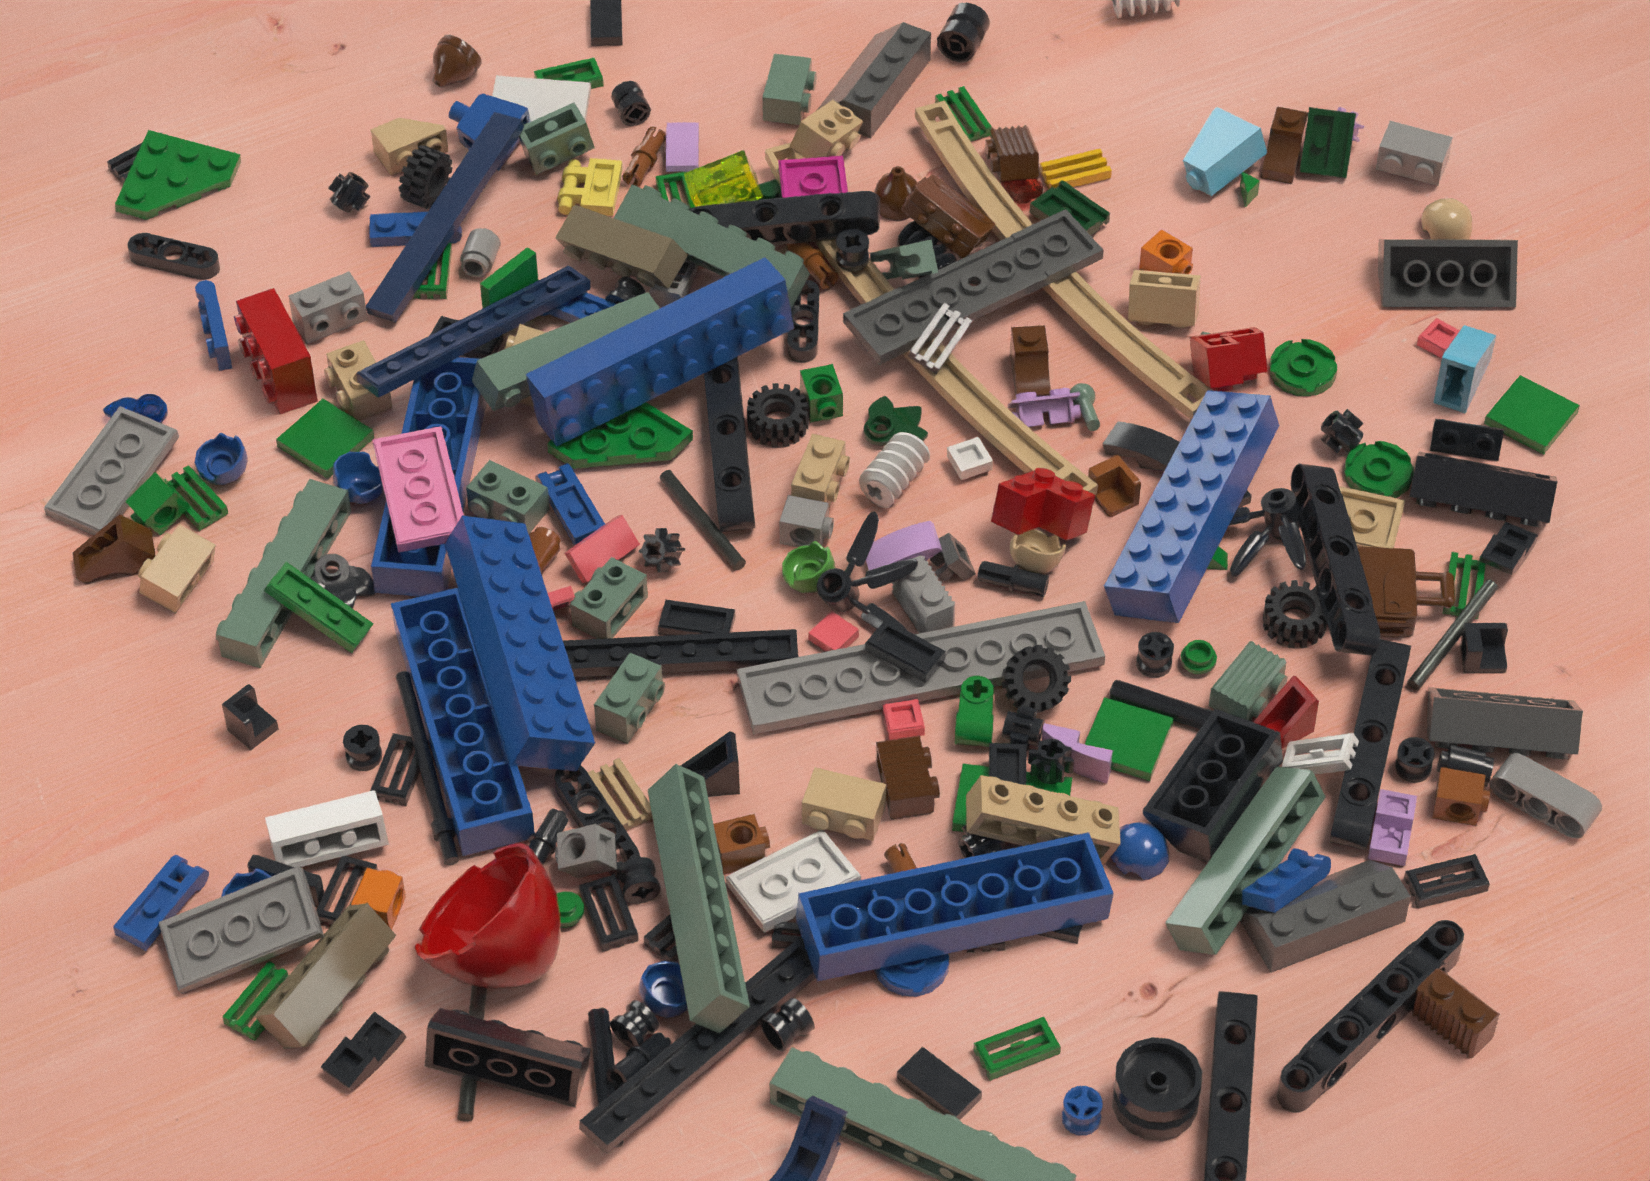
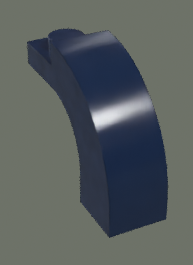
M815 1096L808 1098L789 1151L781 1166L769 1181H826L841 1146L838 1140L848 1111Z

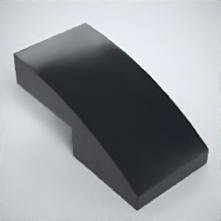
M1117 421L1103 442V447L1106 454L1135 457L1139 468L1165 471L1180 442L1156 430Z
M1505 521L1499 533L1492 536L1479 561L1512 575L1519 569L1534 548L1538 535Z
M373 1012L351 1040L346 1036L322 1064L321 1068L350 1090H353L370 1077L407 1037L403 1031L376 1012Z

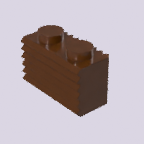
M1018 125L1016 128L1014 126L1010 129L1008 127L1004 129L999 127L997 130L993 127L990 130V140H985L986 157L990 159L992 173L997 172L1000 182L1039 179V152L1029 127Z
M920 735L876 742V763L881 783L886 784V804L890 819L894 820L897 817L902 819L904 816L909 818L911 815L916 817L918 814L924 815L925 813L931 814L934 812V799L940 798L939 784L936 776L930 777L928 769L932 768L931 752L929 747H922Z
M1440 968L1434 970L1417 987L1412 1008V1016H1418V1021H1424V1026H1430V1030H1436V1035H1442L1443 1040H1448L1449 1044H1454L1455 1049L1461 1050V1054H1467V1058H1473L1492 1040L1500 1015Z

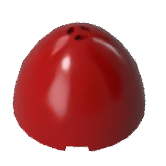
M523 843L510 844L497 849L493 853L495 856L494 860L482 868L475 865L471 866L440 896L419 929L423 934L421 945L418 943L415 945V950L423 961L437 971L463 984L482 988L509 989L528 985L541 978L550 969L556 959L561 938V918L557 893L536 854L529 846Z

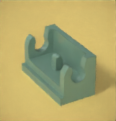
M932 240L870 253L871 262L887 260L890 263V271L888 273L882 272L887 280L902 277L903 280L938 273Z

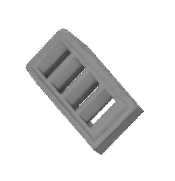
M685 260L678 272L679 274L676 275L669 289L656 284L654 288H650L649 294L659 308L689 294L699 265Z

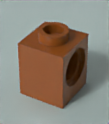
M1441 767L1432 818L1477 826L1479 813H1487L1490 791L1484 790L1485 775Z
M755 814L714 823L724 875L736 872L764 858L765 849L770 848L767 829L765 826L759 827Z

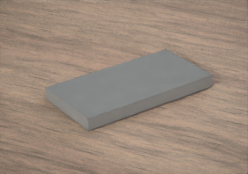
M120 406L45 505L44 511L46 515L95 535L119 514L123 515L129 507L125 501L153 474L178 440V431Z
M300 865L159 922L177 988L182 994L324 937L306 875Z

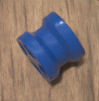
M1076 1086L1065 1094L1062 1123L1069 1132L1078 1136H1086L1094 1133L1099 1128L1103 1107L1100 1094L1088 1086Z

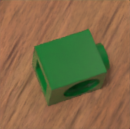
M833 364L800 370V394H804L807 398L810 423L843 416V392Z
M156 472L125 501L134 511L130 517L135 522L147 528H152L160 536L190 507L182 496Z

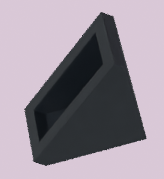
M731 731L680 765L704 777L708 797L740 794L736 734Z

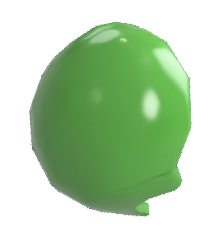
M813 541L809 546H799L788 552L782 563L783 578L792 589L798 592L815 593L817 592V581L821 574L835 568L834 558L829 547L824 548L817 541Z

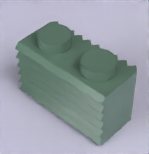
M1250 641L1211 688L1209 706L1213 709L1252 721L1253 717L1257 718L1269 703L1268 698L1271 697L1272 693L1277 695L1286 684L1288 676L1285 675L1286 660L1280 658L1278 654L1274 655L1272 651L1268 652L1266 648H1261L1259 644L1255 645L1253 641Z

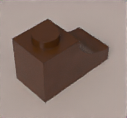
M1277 106L1270 129L1267 154L1262 166L1261 178L1293 184L1304 145L1308 112Z
M1045 325L1011 327L1010 360L1015 395L1025 392H1036L1037 397L1050 396L1049 349Z
M120 514L72 552L76 579L85 584L101 576L113 573L133 575L140 570L147 559L152 560L156 556L152 530Z

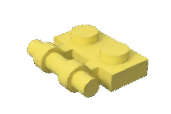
M590 158L588 167H580L581 163L576 159L569 160L568 166L565 167L562 174L564 185L559 190L557 198L559 212L565 215L569 214L574 204H580L583 208L606 216H613L623 170L622 160ZM580 183H585L584 188H577L576 186Z

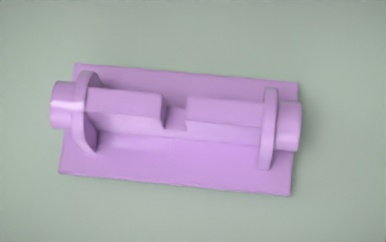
M1059 388L1050 390V396L1037 397L1036 392L1016 394V399L1008 404V408H1016V412L1012 413L1028 427L1043 426V413L1045 412L1049 414L1050 425L1073 423L1075 419L1081 418L1080 406L1073 405V400L1080 396V392L1070 393V388Z

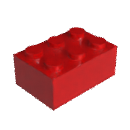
M275 288L236 300L238 315L234 316V321L239 334L243 336L238 339L239 347L244 358H251L250 367L256 381L262 379L264 383L262 384V390L267 403L273 402L279 414H283L317 402L318 398L311 356Z

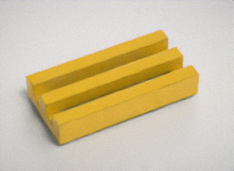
M1100 148L1041 162L1039 169L1049 189L1058 187L1061 180L1072 187L1109 179L1112 175V169L1110 166H1107V160L1105 157H1102L1103 152Z

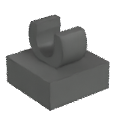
M950 533L940 537L939 542L942 551L931 557L930 561L937 567L943 563L944 565L937 569L935 574L942 581L950 579L954 573L964 581L975 575L976 573L966 548Z

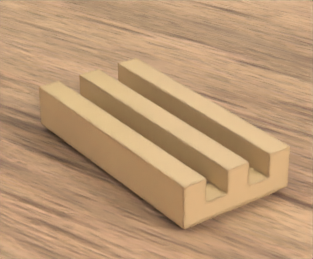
M620 758L613 760V765L610 767L607 764L600 766V771L597 773L594 770L588 772L626 831L653 819L649 801ZM615 775L619 776V778L621 779V781L623 782V784L625 785V787L627 788V790L629 791V793L631 794V796L643 812L642 814L638 812V810L636 809V807L634 806V804L632 803V801L630 800V798L628 797V795L616 779ZM607 780L631 816V819L626 820L602 781Z

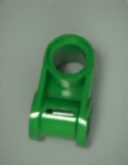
M979 675L971 676L962 683L959 712L956 715L955 744L989 747V743H992L994 689L993 684L986 677Z

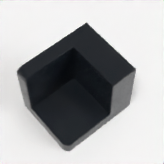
M1464 623L1460 641L1464 673H1506L1508 667L1505 653V642L1508 633L1507 623Z
M250 684L222 703L227 730L250 750L279 730L277 720L258 705L255 688Z

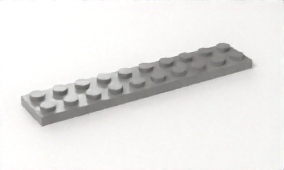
M1083 601L914 634L946 651V659L926 683L865 651V644L737 669V679L753 734H759L883 709L884 704L914 699H918L920 702L960 694L962 683L971 676H983L991 681L993 687L1001 686L1002 681H1004L1002 672L1007 666V661L1015 653L1028 646L1043 645V648L1051 647L1055 649L1054 653L1057 655L1061 654L1064 657L1062 659L1064 664L1069 665L1070 670L1067 672L1105 665V654L1086 602ZM1032 665L1024 671L1023 681L1046 677L1049 674L1043 667Z

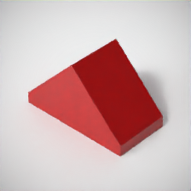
M1293 675L1253 723L1280 732L1281 747L1284 749L1288 746L1289 741L1300 740L1314 732L1319 700L1297 676Z

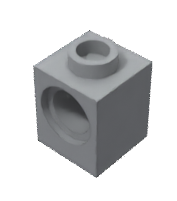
M788 495L779 521L780 544L799 547L809 546L813 541H817L823 545L825 538H831L834 527V518L829 517V503Z
M597 824L557 833L555 858L558 869L576 878L617 869L615 833Z

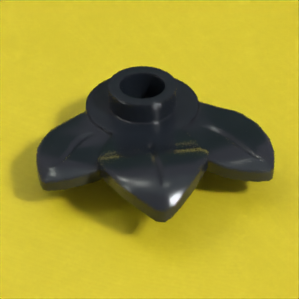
M326 554L317 560L314 567V576L311 579L351 608H354L357 595H375L373 579L363 568L349 566L347 560L337 554ZM328 566H335L339 570L336 573H329L326 571V568Z

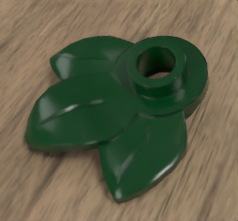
M883 396L877 399L868 409L869 419L864 425V437L868 442L880 446L889 443L894 434L899 432L915 435L924 441L928 436V432L919 427L922 413L921 407L906 406L894 408L893 403L888 397Z

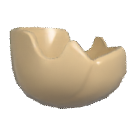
M1438 199L1427 205L1422 212L1423 232L1428 231L1431 239H1470L1472 215L1469 208L1457 199Z
M1035 529L1020 535L1015 534L1010 541V554L1017 565L1023 570L1039 574H1045L1055 569L1066 549L1064 544L1060 547L1058 536L1048 537L1042 531Z

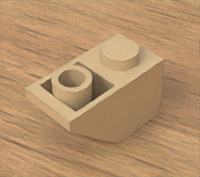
M397 118L371 129L373 151L391 176L402 172L403 166L407 167V158L409 156L413 157L412 151L414 149L418 150V146L425 145L443 153L448 152L446 128L440 124Z

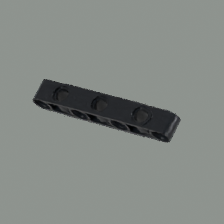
M871 191L825 193L713 204L689 209V211L697 215L701 211L712 215L718 220L717 224L728 228L729 225H734L746 232V237L756 241L758 238H762L773 245L836 240L841 232L848 229H857L867 235H872L880 228V197Z
M738 357L704 373L720 532L755 528Z
M1299 463L1292 471L1291 491L1296 497L1299 510V524L1333 646L1338 652L1372 656L1379 647L1380 630L1335 471L1329 467Z
M1380 639L1376 653L1371 656L1354 729V735L1359 742L1357 747H1352L1356 753L1353 759H1349L1352 763L1351 770H1347L1344 773L1329 842L1367 850L1411 645Z
M1441 920L1434 923L1416 941L1408 945L1303 1046L1300 1052L1281 1071L1277 1099L1282 1108L1295 1113L1303 1112L1309 1108L1412 1011L1417 987L1434 970L1440 968L1447 974L1457 964L1464 940V932L1457 923L1450 920ZM1391 990H1397V991H1399V992H1401V993H1396V992H1393V991H1391ZM1341 1037H1347V1038H1350V1039H1352V1040H1351V1041L1344 1040V1039H1342ZM1296 1085L1302 1087L1303 1089H1294L1290 1086Z
M1218 991L1204 1181H1220L1219 1177H1226L1232 1181H1246L1258 995ZM1229 1041H1235V1042H1238V1043H1240V1044H1239V1045L1230 1044ZM1230 1108L1234 1109L1236 1112L1230 1113L1226 1112L1223 1109Z

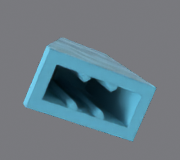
M1216 107L1211 112L1183 159L1188 184L1195 190H1200L1213 196L1267 154L1261 128Z
M1466 325L1462 327L1442 356L1433 403L1463 413L1467 412L1491 361L1496 335Z

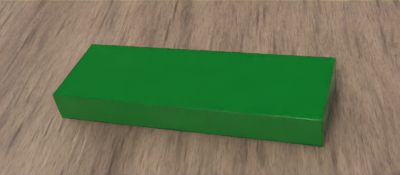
M288 562L283 564L264 589V592L350 653H353L374 624Z

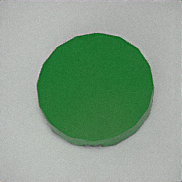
M1301 339V342L1292 343L1293 340L1286 341L1275 348L1270 358V376L1274 384L1284 392L1295 396L1310 397L1322 394L1333 385L1337 376V363L1335 362L1333 352L1324 344L1311 339Z
M1375 441V444L1366 445L1365 442L1357 445L1349 452L1345 461L1344 475L1351 489L1398 498L1409 490L1413 481L1414 466L1411 464V458L1408 453L1395 444Z

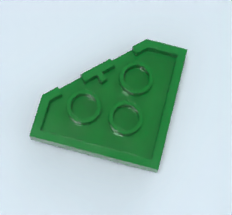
M148 130L115 202V210L119 213L148 220L158 216L160 210L173 205L177 208L201 199V194L217 188L218 191L229 188L241 164V154Z
M645 402L559 446H556L550 440L547 443V449L549 454L565 464L568 463L573 469L672 460L693 440V430Z

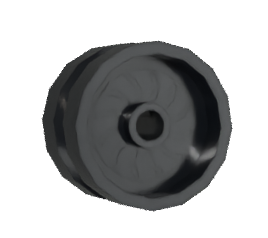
M1147 1038L1136 1041L1125 1049L1116 1064L1112 1107L1118 1121L1130 1133L1147 1140L1163 1141L1174 1138L1190 1128L1198 1113L1202 1086V1069L1197 1057L1185 1045L1168 1038Z

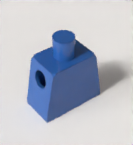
M479 94L470 107L459 101L454 102L448 115L450 119L458 122L456 129L459 141L467 149L471 148L494 112L522 119L524 125L531 122L527 107L487 94ZM519 136L497 168L498 171L520 142Z

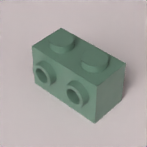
M774 53L762 97L763 121L800 125L804 112L809 113L811 94L809 90L814 91L816 87L817 72L812 71V58Z
M575 102L525 124L524 129L519 135L523 151L536 175L595 148L587 123Z
M491 460L486 463L466 487L468 508L475 515L487 519L525 523L528 534L531 533L550 510L547 486Z
M611 557L603 567L595 570L587 586L582 591L575 593L574 600L570 602L572 626L596 639L613 638L648 598L647 575Z
M629 653L594 704L596 731L628 744L636 731L644 724L647 715L664 693L665 683L662 678V666Z

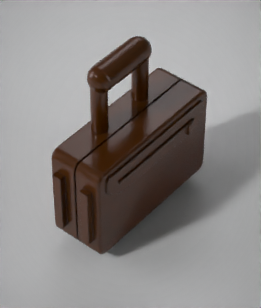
M931 175L928 178L924 177L912 187L913 192L903 200L904 205L901 208L906 215L962 259L980 248L996 226L994 221L935 175Z
M1364 546L1358 548L1372 597L1380 636H1413L1417 620V605L1445 608L1454 606L1455 583L1453 574L1450 572L1416 571L1414 550ZM1416 580L1440 581L1441 598L1417 597Z

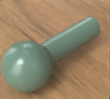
M1086 383L1074 385L1070 393L1080 392V396L1073 400V405L1080 406V411L1088 430L1095 431L1099 429L1100 421L1093 407L1096 398L1094 389Z

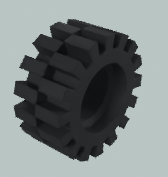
M421 145L418 146V150L414 149L412 151L413 157L409 156L407 158V167L403 166L402 172H404V175L399 179V182L402 183L399 186V192H401L400 197L403 200L422 208L430 209L446 186V183L450 180L448 175L452 173V167H450L452 160L449 159L450 156L448 154Z
M774 383L773 389L770 390L767 385L762 386L761 393L756 390L753 392V398L749 397L747 424L749 433L752 432V437L755 440L760 438V444L766 446L768 441H770L771 447L777 448L778 442H782L783 447L789 446V440H792L794 444L799 442V436L804 437L806 429L809 427V405L804 394L800 395V390L796 387L790 391V385L784 384L783 389L779 388V383ZM772 412H785L790 416L784 419H772L766 415Z
M1291 580V586L1288 587L1286 582H1282L1279 589L1274 586L1270 594H1267L1263 614V627L1265 631L1268 630V636L1271 639L1277 636L1276 643L1283 645L1284 641H1288V648H1294L1295 643H1299L1300 648H1306L1308 641L1314 645L1317 643L1318 637L1322 639L1327 628V622L1316 586L1310 590V583L1304 581L1302 587L1298 586V580ZM1289 609H1298L1304 611L1310 617L1296 620L1287 617L1283 612Z
M1043 645L1028 646L1015 653L1007 661V666L1002 672V676H1004L1002 688H1006L1007 693L1005 695L1008 700L1011 698L1014 701L1013 705L1016 708L1023 705L1038 709L1037 713L1043 712L1059 704L1068 693L1069 688L1067 687L1071 682V676H1068L1067 671L1070 668L1068 664L1065 665L1062 661L1064 657L1061 654L1057 655L1054 653L1055 649L1051 647L1043 648ZM1038 665L1048 672L1050 681L1045 691L1034 693L1026 688L1023 682V674L1027 667Z

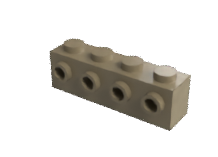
M575 204L555 237L565 247L563 252L572 259L580 261L584 258L599 269L605 270L606 267H609L622 277L630 278V276H634L641 283L651 288H654L656 284L669 289L688 256L671 238Z
M368 903L348 906L326 931L324 937L315 944L255 1015L256 1019L284 1049L309 1046L319 1036L320 1031L318 1029L326 1019L332 1018L343 1007L341 1001L346 995L357 989L365 981L366 971L372 964L378 963L389 952L388 945L396 937V934Z

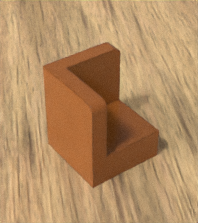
M1119 455L1089 468L1088 477L1098 484L1095 501L1109 517H1113L1139 504L1141 481Z

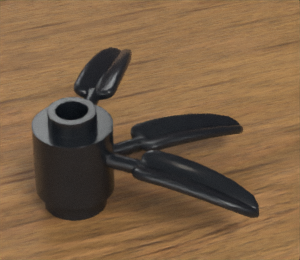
M1277 488L1267 492L1261 499V511L1250 512L1247 507L1237 508L1229 526L1250 521V519L1264 517L1266 528L1262 533L1254 531L1241 546L1230 568L1233 578L1241 574L1269 541V534H1272L1278 540H1282L1294 566L1300 570L1304 569L1306 553L1299 531V510L1295 494L1291 490Z
M874 511L863 522L846 556V561L849 562L846 570L833 568L822 573L817 581V592L822 600L834 611L845 612L855 606L862 611L861 619L875 629L886 619L907 630L898 620L877 605L871 603L865 606L859 602L858 586L868 584L869 588L875 589L900 580L916 570L918 566L916 559H906L871 569L866 572V577L852 580L850 577L855 565L858 567L864 565L872 548L879 523L878 514Z

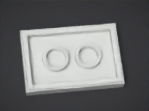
M496 76L492 96L527 107L531 121L575 102L586 121L591 84L587 82Z
M820 830L725 878L728 888L765 933L773 929L775 925L794 918L797 911L798 893L861 880V875L825 831Z

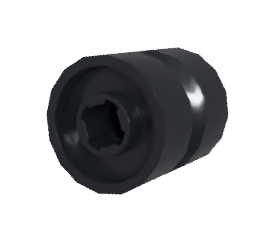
M966 2L956 5L937 38V46L940 52L945 57L956 62L971 60L990 27L988 14L976 4Z

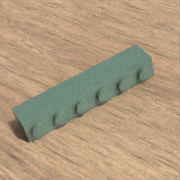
M633 184L631 185L614 219L673 239L688 254L686 260L723 277L766 257L786 280L790 308H792L810 275L803 264L804 260L800 256L786 251L785 255L774 250L775 246L762 238H758L756 241L746 237V232L734 225H729L728 228L717 224L718 220L706 212L701 211L697 215L689 211L690 207L680 200L673 198L669 202L661 198L662 194L652 187L645 185L641 189Z
M646 292L477 360L472 382L493 411L505 406H515L522 399L531 396L526 378L527 373L660 308L651 295Z
M309 479L303 491H299L296 494L293 508L288 516H284L281 519L278 533L274 540L268 542L265 546L262 560L257 568L254 567L250 571L246 587L241 594L236 595L232 603L231 612L226 620H222L217 627L216 640L219 642L222 657L257 668L262 667L293 613L264 592V589L285 562L291 564L310 579L314 576V567L317 560L329 552L351 514L348 490Z
M1275 767L1165 922L1180 950L1211 955L1218 953L1250 907L1242 904V890L1280 864L1326 798L1312 770Z

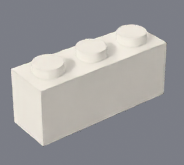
M375 790L265 817L275 861L292 867L299 865L303 867L389 845L383 814Z

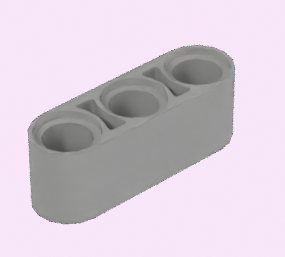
M1510 754L1490 780V788L1497 797L1571 838H1582L1602 811V804L1593 793L1522 754Z

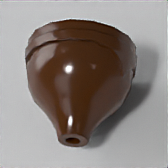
M444 35L437 43L433 53V82L441 88L450 83L462 82L480 68L482 59L477 51L464 40L453 35Z
M900 166L893 167L891 172L883 175L877 182L874 193L880 197V215L886 219L897 221L910 218L901 208L904 205L903 200L913 192L912 187L918 183L912 175L906 173Z

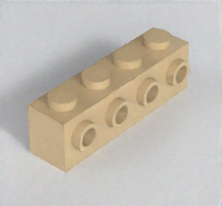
M983 775L978 778L966 795L967 833L1026 846L1089 832L1102 864H1105L1120 846L1119 808Z

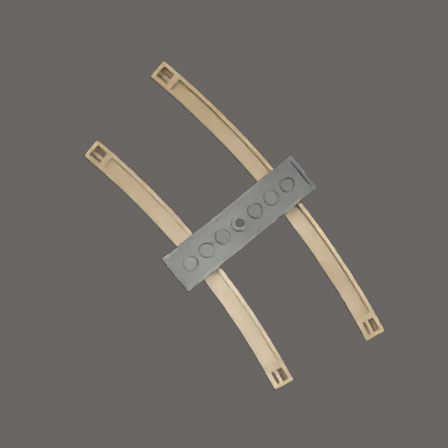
M945 101L915 108V119L938 157L970 203L995 222L996 226L992 231L1000 241L939 269L938 273L926 275L896 289L891 286L876 265L871 262L870 257L869 263L862 270L846 271L839 267L836 262V240L815 241L838 276L861 304L843 313V323L879 365L903 354L958 413L1024 473L1034 471L1036 468H1046L1053 471L1055 476L1065 481L1077 482L1083 486L1084 490L1096 495L1097 483L1066 460L1017 418L952 354H950L937 375L908 357L910 350L943 303L950 306V311L954 312L957 310L960 312L961 318L966 319L968 317L971 320H975L1043 288L1105 350L1189 419L1192 420L1207 390L1211 389L1187 372L1140 333L1076 272L1102 260L1104 249L1066 209L1032 224L980 157ZM938 116L940 121L936 122L935 117ZM790 143L765 149V160L779 185L778 160L804 158L790 147ZM943 317L920 350V355L924 356L948 320ZM954 324L950 331L958 328V326ZM942 343L931 357V362L935 363L946 348ZM1189 393L1198 401L1193 403L1186 397Z

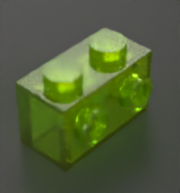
M745 150L684 173L688 191L695 207L754 201L763 197L757 174Z

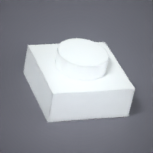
M979 437L947 447V457L961 480L993 470V460Z

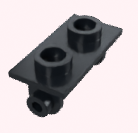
M1435 419L1430 451L1499 461L1504 429Z

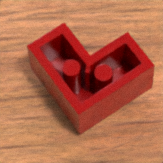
M1256 327L1189 337L1193 376L1210 389L1213 388V391H1231L1234 389L1233 385L1244 384V381L1258 378L1257 374L1268 372L1264 332Z
M1036 468L1034 471L1015 476L998 484L991 522L1017 535L1040 527L1068 541L1087 533L1095 494L1084 490L1083 486L1077 482L1065 481L1055 476V473L1049 469Z

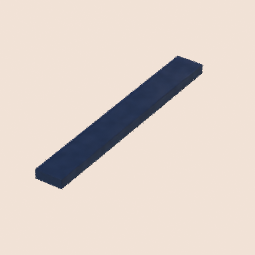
M497 112L493 113L366 304L368 314L392 322L398 320L525 126L522 119Z
M568 265L356 373L357 383L379 398L507 333L520 324H524L591 290L590 279Z

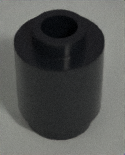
M1450 745L1448 752L1443 750L1440 752L1437 772H1440L1442 767L1485 775L1484 786L1488 787L1494 758L1487 757L1485 752Z

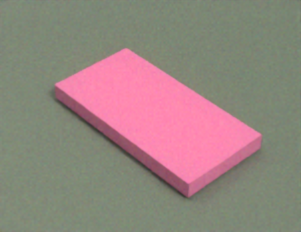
M442 427L372 439L398 553L446 543L459 519L464 514Z

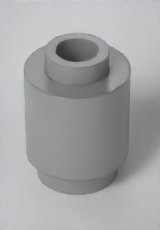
M485 228L474 229L470 232L460 257L461 268L467 275L480 278L492 269L501 245L499 237L494 232Z

